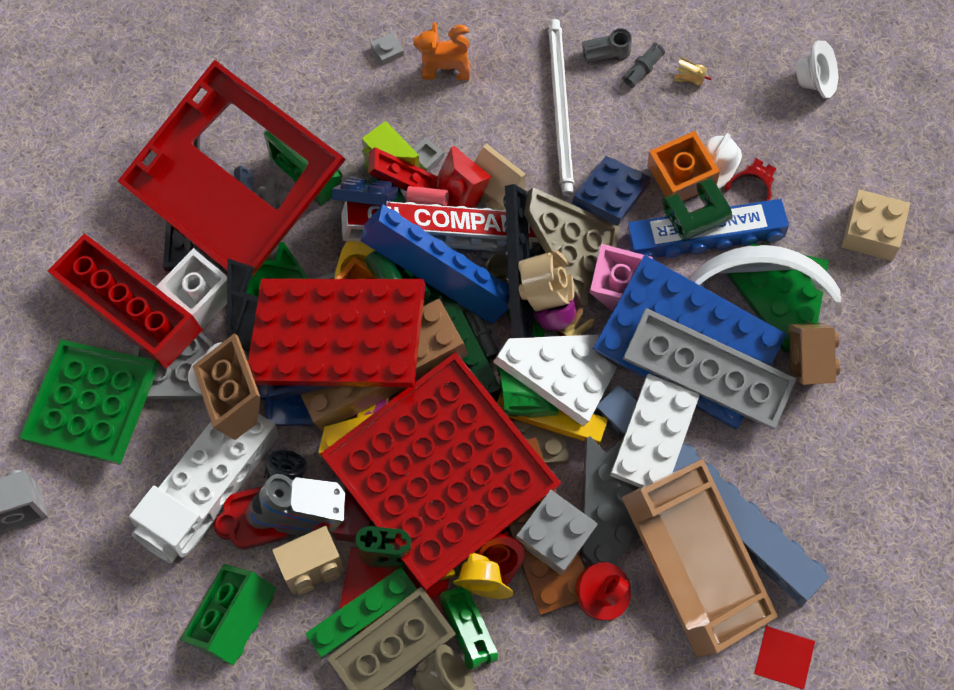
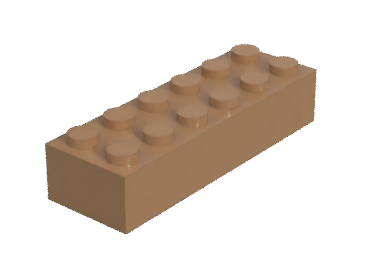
M440 299L423 306L415 382L454 352L461 359L469 355ZM333 386L300 395L313 422L323 432L325 426L343 422L407 387Z

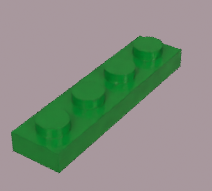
M400 567L310 629L305 635L321 659H323L414 593L417 588L403 568Z

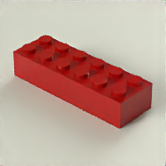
M85 233L47 271L60 287L150 358L156 360L164 369H167L203 331L191 313Z

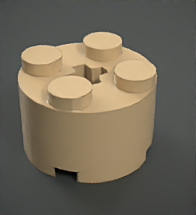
M559 251L519 261L518 267L522 284L519 285V293L523 300H528L536 312L569 304L570 302L568 301L574 298L572 273L567 275L564 266H568V262Z

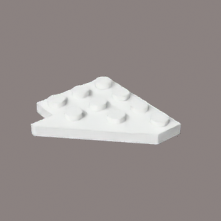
M600 335L508 339L493 363L582 426L589 422L617 366L592 349Z

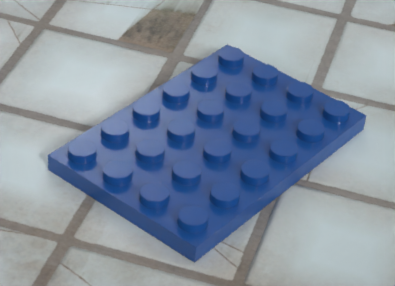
M644 255L592 349L644 379L647 374L661 378L622 359L646 308L771 366L787 334ZM702 396L698 398L696 408L734 429L739 427L744 418L743 415Z

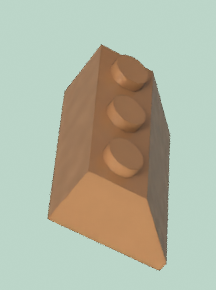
M233 334L194 364L193 369L213 428L236 440L257 424L260 394L240 340L236 334Z

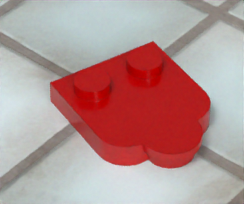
M263 486L234 493L225 500L224 512L214 522V530L220 538L231 540L239 549H250L289 538L288 533L278 532L273 527L258 529L247 521L245 515L246 508Z

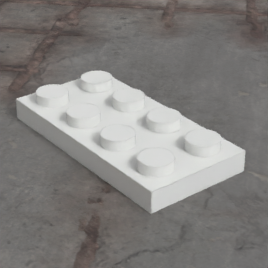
M647 374L610 476L641 488L673 473L700 394Z

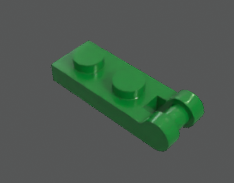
M459 587L442 592L439 599L454 632L457 634L456 637L464 653L466 667L472 670L480 667L481 663L491 664L498 660L497 650L470 591ZM476 644L480 645V652H477V649L475 647Z

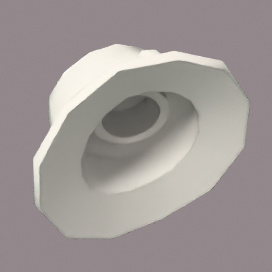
M817 40L812 47V52L798 60L796 67L797 78L802 88L818 90L822 98H831L837 90L839 78L837 61L833 48L826 41Z

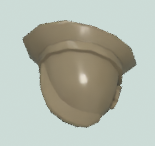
M439 644L436 651L419 664L417 672L413 677V685L418 690H474L475 688L471 672L466 667L463 658L454 649L444 644Z

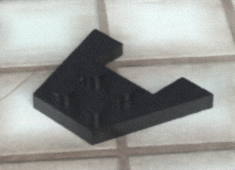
M227 258V339L236 334L243 350L250 352L258 297L248 294L247 290L255 267Z

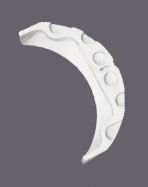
M768 245L736 248L707 261L689 277V280L704 287L705 280L719 273L796 269L811 277L815 289L820 292H827L832 296L835 302V315L841 316L840 289L833 278L812 259L790 249Z

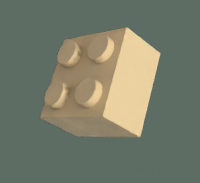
M859 189L851 205L841 248L893 261L901 246L910 203Z
M326 526L272 550L292 595L296 593L298 595L306 594L314 589L315 584L322 581L325 583L332 582L341 576L340 573L345 571Z

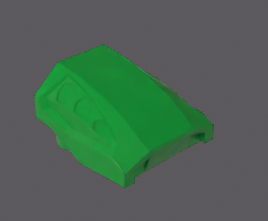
M497 365L500 387H502L503 411L506 415L529 418L558 415L557 407Z

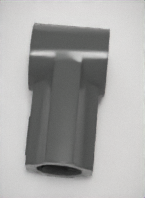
M617 28L608 36L583 41L582 49L585 61L588 64L610 58L617 60L627 59L631 54L632 35L627 29Z

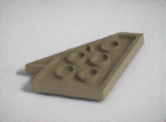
M532 188L527 192L524 216L545 253L559 251L566 258L568 266H564L567 275L572 273L575 306L578 309L584 308L587 305L588 292L590 291L600 246L604 244L617 248L620 226H616L588 211L536 188Z

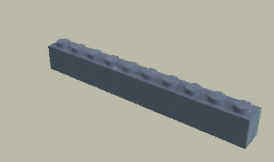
M618 385L597 405L595 415L607 418L606 427L619 439H622L634 411L637 397L629 389L624 390ZM682 444L673 472L701 460L698 457V452L691 445ZM707 463L706 466L752 562L803 607L830 577L826 573L825 567L817 560L812 561L804 553L803 547L798 542L790 541L776 522L768 521L761 514L760 508L755 503L746 501L733 483L724 481L719 476L718 470L712 464Z

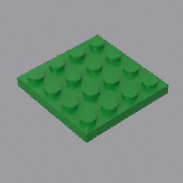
M60 339L19 438L27 443L121 465L159 368V363L152 359Z

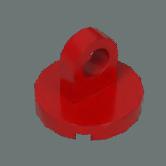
M609 562L595 563L586 567L579 575L575 586L580 609L588 617L598 621L613 620L621 616L628 608L631 599V585L627 575L618 566Z

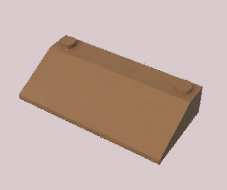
M704 459L698 460L622 497L696 657L719 653L778 617Z

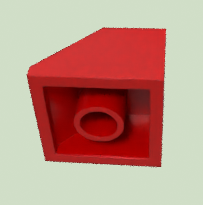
M452 146L437 175V189L448 190L449 200L446 206L476 208L492 177L458 148Z

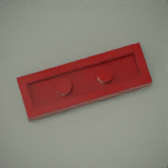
M376 147L369 151L368 174L383 181H390L392 185L407 191L409 186L437 189L436 175Z

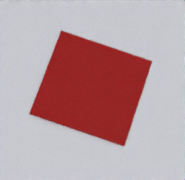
M766 626L754 674L804 690L815 641Z

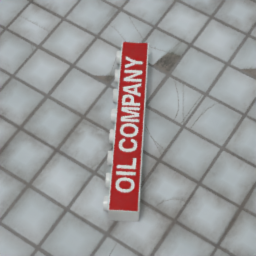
M345 201L341 213L343 241L361 242L364 224L381 205ZM391 202L387 205L388 208L397 211L402 217L420 226L425 232L436 239H440L450 248L501 252L506 250L507 234L504 229L506 211L467 208L465 206L451 207L439 204L425 205L413 202ZM528 223L529 249H531L532 246L540 245V242Z

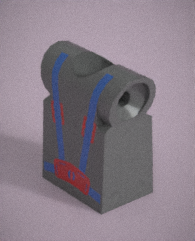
M283 474L272 475L248 504L245 511L246 519L250 525L258 529L273 527L278 532L304 536L326 526L331 535L344 521L345 485L343 483L297 477L291 480Z

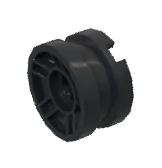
M274 451L268 456L264 478L267 481L275 474H283L291 480H294L296 477L303 478L306 470L305 459L293 451Z

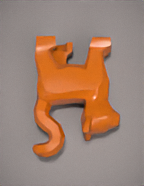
M433 22L430 30L423 31L419 36L414 37L413 45L422 53L421 58L424 64L422 79L434 80L437 69L451 70L455 68L460 72L457 74V80H470V61L468 59L470 44L468 39L463 36V34L469 32L467 26L460 24L453 26L448 33L451 39L448 41H439L436 22Z

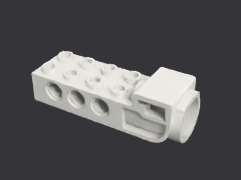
M258 414L257 424L234 440L214 429L210 422L160 487L152 486L130 514L129 518L136 527L132 532V536L147 550L168 563H172L177 556L185 557L189 554L223 511L225 500L239 490L279 437L276 424Z

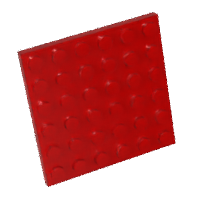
M456 352L414 383V387L405 389L321 453L322 458L376 527L401 529L409 534L412 547L409 554L401 558V560L425 591L469 558L470 554L478 551L488 540L494 538L545 498L550 490L554 491L561 485L559 479ZM400 537L396 539V542H388L394 545L395 550H400L401 545H406Z

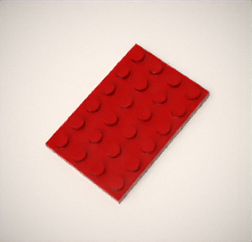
M261 279L248 365L255 384L414 387L426 285L424 279Z

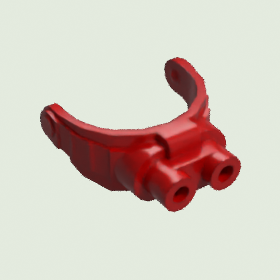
M754 158L751 165H747L744 171L734 175L726 183L724 190L728 192L731 185L737 179L752 176L764 182L768 189L766 201L771 200V185L774 181L773 175L776 168L769 164L765 167L762 165L763 161Z

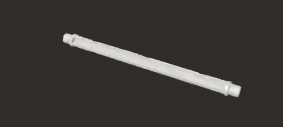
M552 19L549 21L548 35L559 159V186L562 189L563 196L573 195L574 180L562 28L560 27L559 20Z

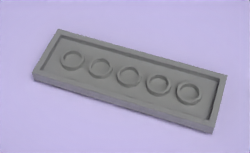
M648 308L643 311L622 358L770 429L776 428L797 379Z

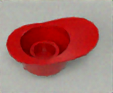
M504 531L502 534L499 533L494 538L488 540L479 549L477 554L485 556L490 561L498 564L501 581L507 586L523 563L525 549L519 541L510 537Z

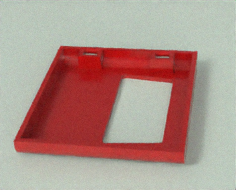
M214 59L118 179V182L226 270L227 258L255 267L253 277L346 159ZM202 88L207 93L197 104L192 99ZM230 104L235 105L308 161V165L279 209H274L194 146V141ZM153 151L157 156L147 167L142 162Z

